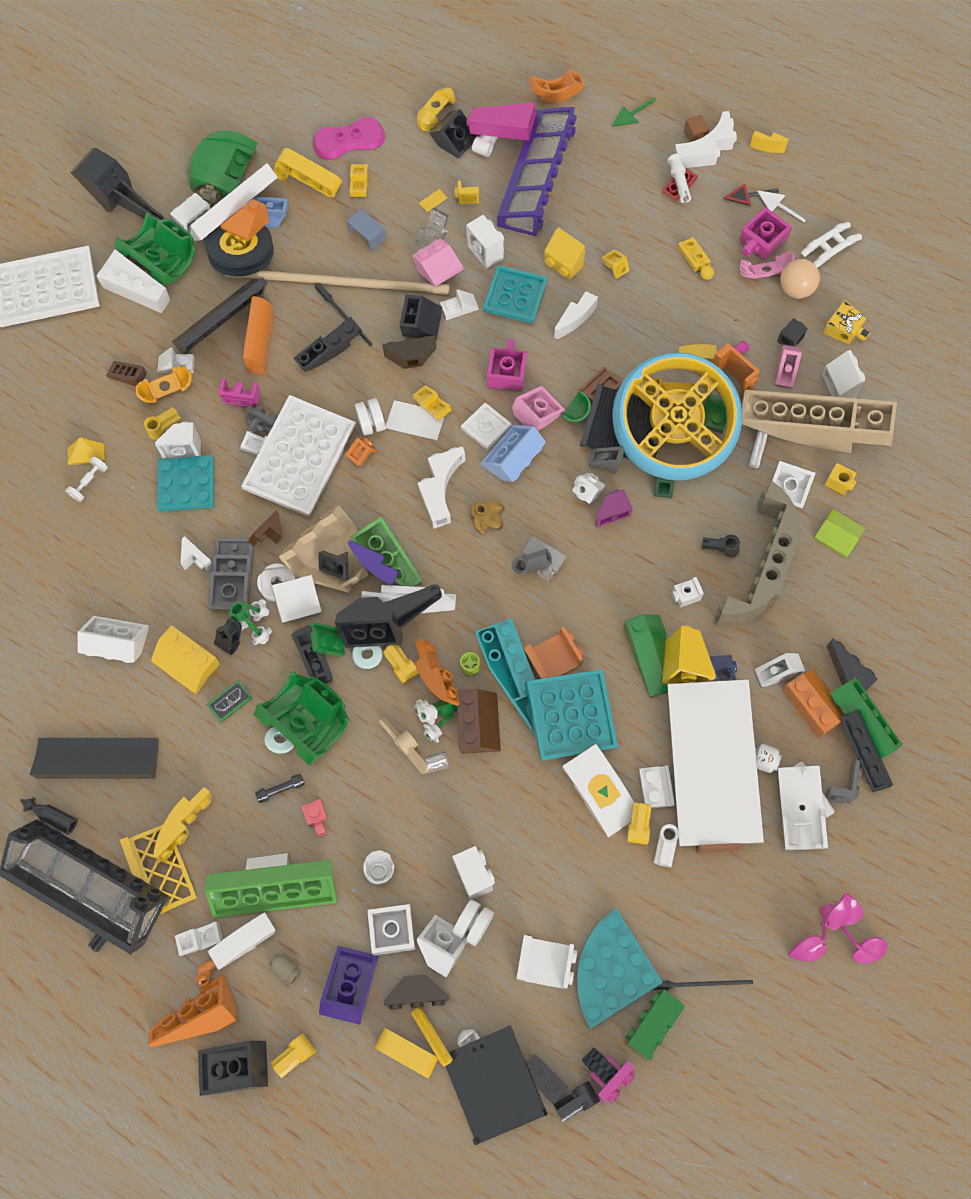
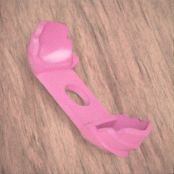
M787 251L780 256H776L773 262L752 265L750 261L741 260L740 275L746 278L757 279L781 274L784 267L794 260V254ZM768 267L771 271L764 272L762 268Z

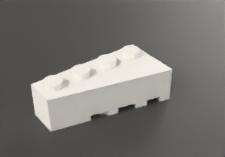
M117 250L113 251L97 274L102 288L162 313L170 302V297L164 286Z

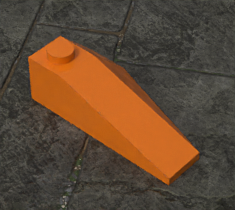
M221 975L210 981L207 986L199 989L201 993L192 1000L186 999L179 1011L175 1014L170 1012L149 1029L148 1046L151 1048L215 1032L235 1022L237 1005L226 978Z

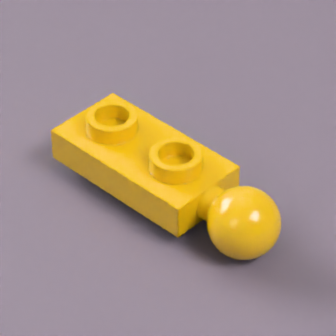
M694 237L678 243L679 251L694 272L701 270L700 275L703 279H711L714 276V269L710 266L711 261Z

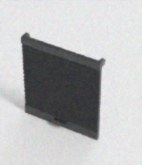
M600 384L597 385L581 439V447L587 446L594 449L620 447L613 426V406L618 390ZM631 395L627 407V420L631 434L639 445L653 430L650 422L651 407L639 396ZM659 403L662 407H668L666 404ZM648 440L651 446H657L655 440ZM623 453V457L629 459V458L626 456V454Z
M511 1025L449 1052L453 1061L446 1066V1069L474 1136L473 1143L475 1146L548 1115Z

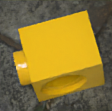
M836 463L825 486L845 495L847 490L852 491L857 481L854 478L857 473Z

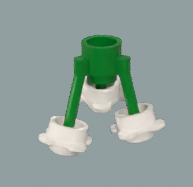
M263 599L251 605L246 601L242 603L236 602L231 606L228 613L230 617L236 618L241 623L242 630L248 626L253 630V645L258 643L265 644L269 640V634L272 632L270 628L265 629L263 626L256 628L248 619L250 614L254 616L253 620L259 622L262 617L268 616L269 609L266 608V601Z
M421 699L417 700L416 705H414L416 715L419 716L420 721L429 723V725H423L425 737L430 741L433 740L438 743V737L442 735L440 728L453 718L452 714L457 711V706L443 700L428 704L427 700L422 701ZM438 712L441 717L444 716L445 718L435 725Z

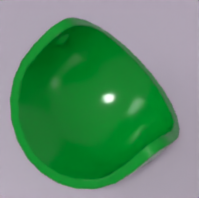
M579 390L561 416L570 422H580L586 419L591 410V402L588 396Z

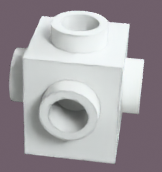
M586 473L576 478L572 491L580 500L590 504L598 499L606 485L600 482L596 475Z

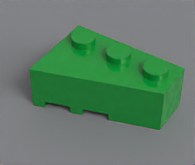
M662 990L660 993L656 991L649 1001L652 1003L649 1010L644 1009L637 1020L640 1023L636 1029L631 1027L625 1036L627 1039L625 1045L645 1061H651L654 1051L659 1044L661 1045L665 1035L672 1028L685 1007L684 1004L665 990Z

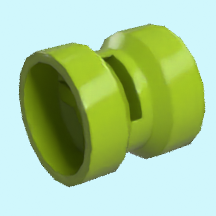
M467 652L462 655L460 659L462 673L466 676L476 675L480 670L479 657L473 652Z

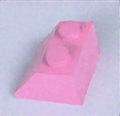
M441 238L412 255L417 272L435 287L464 269L450 245Z

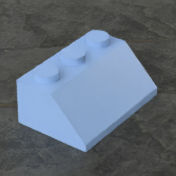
M512 425L480 465L501 480L513 482L519 478L520 473L531 463L533 457L542 450L546 441L534 426Z

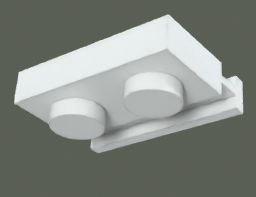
M668 765L639 769L644 804H650L651 809L674 807L675 803Z

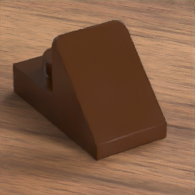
M275 511L252 534L248 541L252 546H255L258 542H264L267 537L275 544H278L282 537L279 512Z

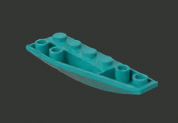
M512 618L475 631L488 669L535 736L525 684L526 681L535 680Z

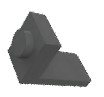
M854 760L851 763L848 789L831 786L826 791V798L831 799L833 803L843 804L844 802L851 803L858 797L859 786H857V780L860 779L862 767L859 766L860 760Z

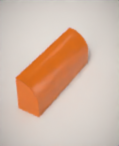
M252 296L243 360L248 373L266 374L274 310L271 303L267 300Z

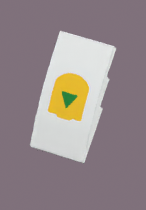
M596 744L563 765V770L573 782L574 788L584 800L585 806L608 838L631 823L634 801Z

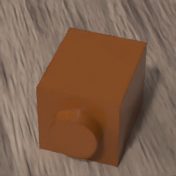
M700 114L686 119L684 132L689 141L693 142L709 134V127Z

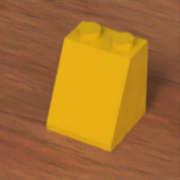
M691 626L679 627L665 641L662 683L711 682L716 678V674L700 630L693 629Z

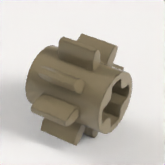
M206 184V188L202 187L200 189L199 196L209 206L214 207V203L217 204L219 202L220 192L216 191L214 186Z

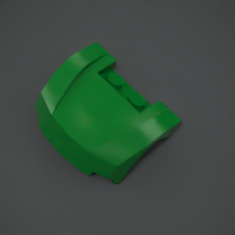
M227 130L213 131L206 136L191 155L188 164L187 174L191 190H194L197 186L207 184L214 186L215 189L226 197L239 186L258 142L238 132Z
M148 212L145 214L144 222L138 233L128 240L116 238L114 250H117L127 259L133 257L151 271V277L162 286H166L185 274L195 257L196 247L193 244V237L181 226L165 217L162 220L151 217Z
M295 671L290 673L284 686L273 698L267 702L257 704L253 714L266 727L274 726L298 748L296 754L309 766L328 752L339 739L349 722L344 702L329 686L313 676L307 678L296 674Z

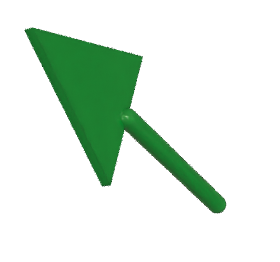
M656 98L650 99L631 112L623 106L612 127L639 123L633 114L654 102Z

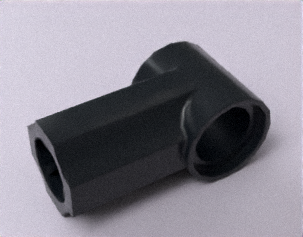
M589 1081L574 1089L570 1095L553 1104L562 1122L600 1102Z

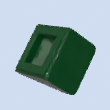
M655 477L654 496L672 498L675 480Z

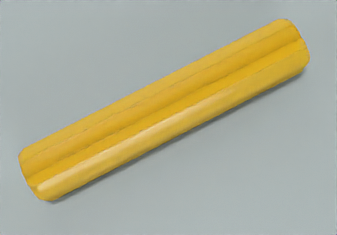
M417 1007L411 1012V1015L441 1065L444 1067L449 1065L453 1061L452 1057L421 1007Z

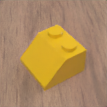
M558 227L544 251V262L547 266L557 270L561 276L571 280L584 267L586 246Z

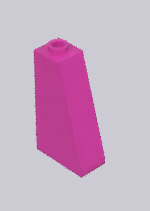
M535 103L474 108L471 115L467 117V126H469L470 134L529 141L536 117Z

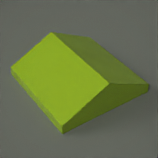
M833 509L814 539L847 558L866 528Z

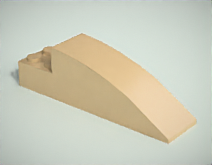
M745 390L742 404V424L794 443L851 453L853 443L891 446L897 402Z

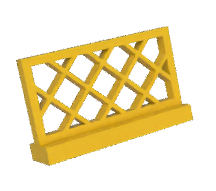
M163 825L131 838L126 837L120 840L132 875L143 879L148 884H150L153 875L163 878L164 880L159 888L161 891L167 880L177 884L173 895L162 891L169 895L168 897H171L168 905L163 907L160 914L197 899L177 846L173 849L175 856L172 862L167 860L161 861L170 865L166 875L155 872L159 864L157 860L152 870L143 867L146 856L155 859L148 851L152 843L156 844L157 840L154 839L157 833L161 831ZM141 839L150 841L145 852L137 849L134 842ZM173 867L182 870L179 881L168 877ZM180 885L189 888L191 893L190 896L183 899L176 896ZM153 908L147 913L149 920L154 910H156L155 908Z

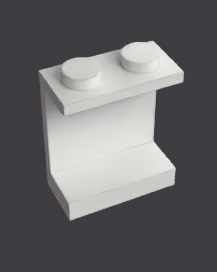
M524 935L516 980L567 989L568 985H572L574 972H570L571 963H575L577 957V950H573L574 944H559L533 939L532 936Z

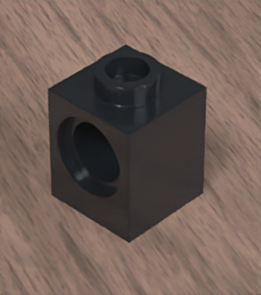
M793 318L780 332L777 341L782 345L796 347L804 339L808 328L802 322Z

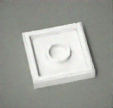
M485 402L461 425V430L488 451L511 428L512 424Z

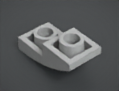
M532 536L523 553L528 555L547 548L551 553L552 564L545 567L557 573L566 556Z

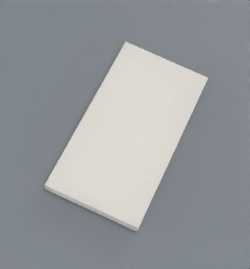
M749 680L668 684L679 846L763 843Z

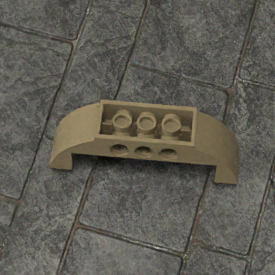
M773 481L770 482L768 487H764L757 505H760L758 513L775 518L776 520L773 525V531L768 539L766 550L762 555L760 566L755 574V580L751 585L748 599L746 602L728 596L725 602L721 601L714 618L718 620L716 623L717 627L738 626L752 621L767 608L772 609L780 595L803 529L800 528L799 517L790 497Z

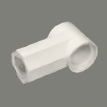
M485 135L476 137L472 145V151L489 157L498 137Z
M672 824L662 827L653 862L654 864L670 868L679 837L678 829ZM671 830L674 833V839L667 840L663 832Z

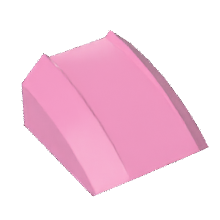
M543 386L516 397L512 406L514 417H517L524 426H534L537 431L553 422L566 411Z

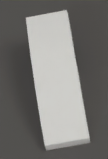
M585 291L578 304L571 302L555 327L554 338L559 339L566 336L582 325L596 309L598 297Z
M264 912L219 942L208 951V954L217 969L220 970L274 935L275 928Z

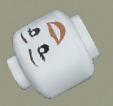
M766 744L759 745L758 749L755 748L757 769L767 773H772L773 770L777 771L782 755H779V750Z

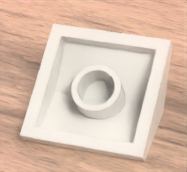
M779 461L772 481L785 491L794 506L803 508L816 473Z

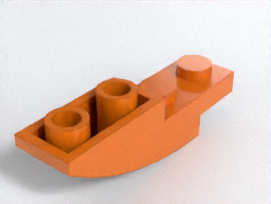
M418 639L415 645L420 658L414 663L421 679L438 698L458 706L460 702L458 692L452 681V674L448 670L441 668L435 645L430 641Z

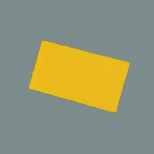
M438 189L419 202V204L426 212H429L448 199V197Z

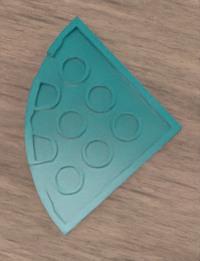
M617 908L605 916L592 931L586 941L579 961L577 973L578 997L582 1012L590 1029L663 984Z

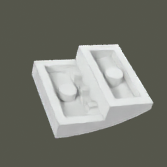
M312 575L271 585L281 623L321 612Z

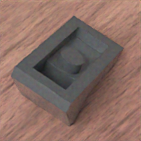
M623 446L593 449L588 465L591 468L607 467L613 474H616L623 457Z

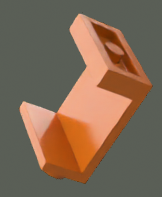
M727 343L715 354L713 364L721 370L726 369L743 384L739 394V398L742 400L745 390H755L754 386L759 380L760 370Z
M562 627L560 633L534 647H531L530 644L523 647L528 663L537 679L562 676L583 664L584 654L580 647L577 648L575 646V639L570 631L567 632L565 627Z

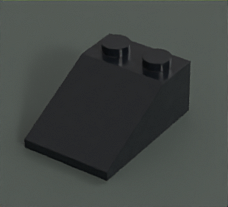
M250 1040L198 1050L200 1096L268 1087L266 1041Z

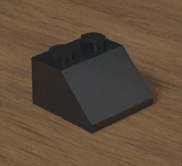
M461 109L450 111L429 133L441 149L456 158H460L473 144L475 138L479 137L477 134H470L467 118Z

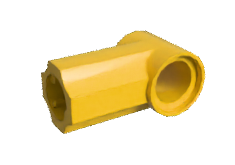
M172 407L157 417H148L144 421V427L148 437L157 440L173 424L180 423L182 420L178 412Z
M390 645L383 651L402 684L419 674L414 663L406 657L399 645Z
M633 802L627 842L648 845L650 835V804Z
M304 1033L294 1039L288 1045L289 1048L271 1062L273 1069L281 1078L285 1077L297 1065L304 1063L316 1053L317 1050Z

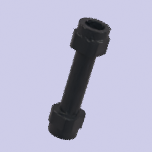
M298 774L292 776L289 781L267 790L262 788L255 792L258 802L262 803L268 801L269 797L293 787L298 789L305 785L302 775Z

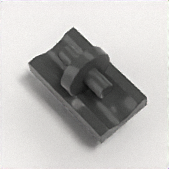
M260 405L254 408L248 406L246 408L247 416L245 421L250 425L249 431L256 433L259 430L269 434L278 415L271 413L269 416L265 415V409Z

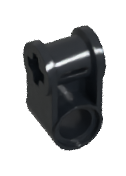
M234 617L227 619L224 626L216 629L214 645L229 655L234 654L240 644L241 623Z

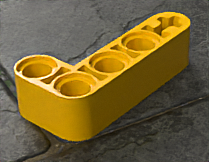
M284 148L275 162L273 172L278 179L286 181L290 175L331 198L335 196L342 184L341 179L337 175L289 148Z

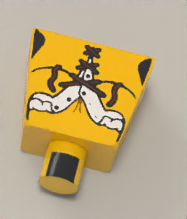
M844 300L826 324L823 334L850 344L855 336L865 341L870 332L862 328L866 317Z

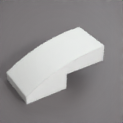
M247 431L240 449L258 455L267 436L262 438Z
M213 922L198 929H191L175 935L179 956L213 947L224 940L219 922Z

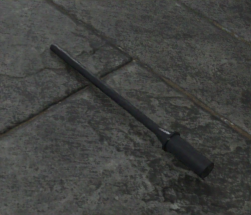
M320 283L316 284L315 289L325 301L331 303L347 320L349 317L333 301L332 295ZM362 332L359 334L370 346L373 345Z
M667 980L662 981L663 984L653 990L669 991V989L675 987L753 984V980L679 983Z

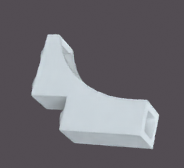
M729 111L722 112L719 123L706 136L693 142L675 144L674 154L682 156V165L684 167L716 165L721 150L733 149L734 142L737 140L736 131H733L734 122L733 118H730Z
M454 447L447 452L436 453L429 457L428 466L433 478H425L418 482V490L433 529L451 523L450 513L445 501V493L451 475L465 461L463 447Z

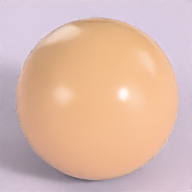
M797 259L788 263L780 277L783 291L788 296L796 299L806 298L813 294L820 282L818 268L814 263L806 259Z

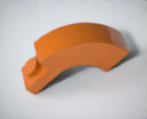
M568 70L563 76L555 80H544L535 76H531L528 80L531 91L539 95L541 102L545 103L567 100L578 94L585 87L581 74Z

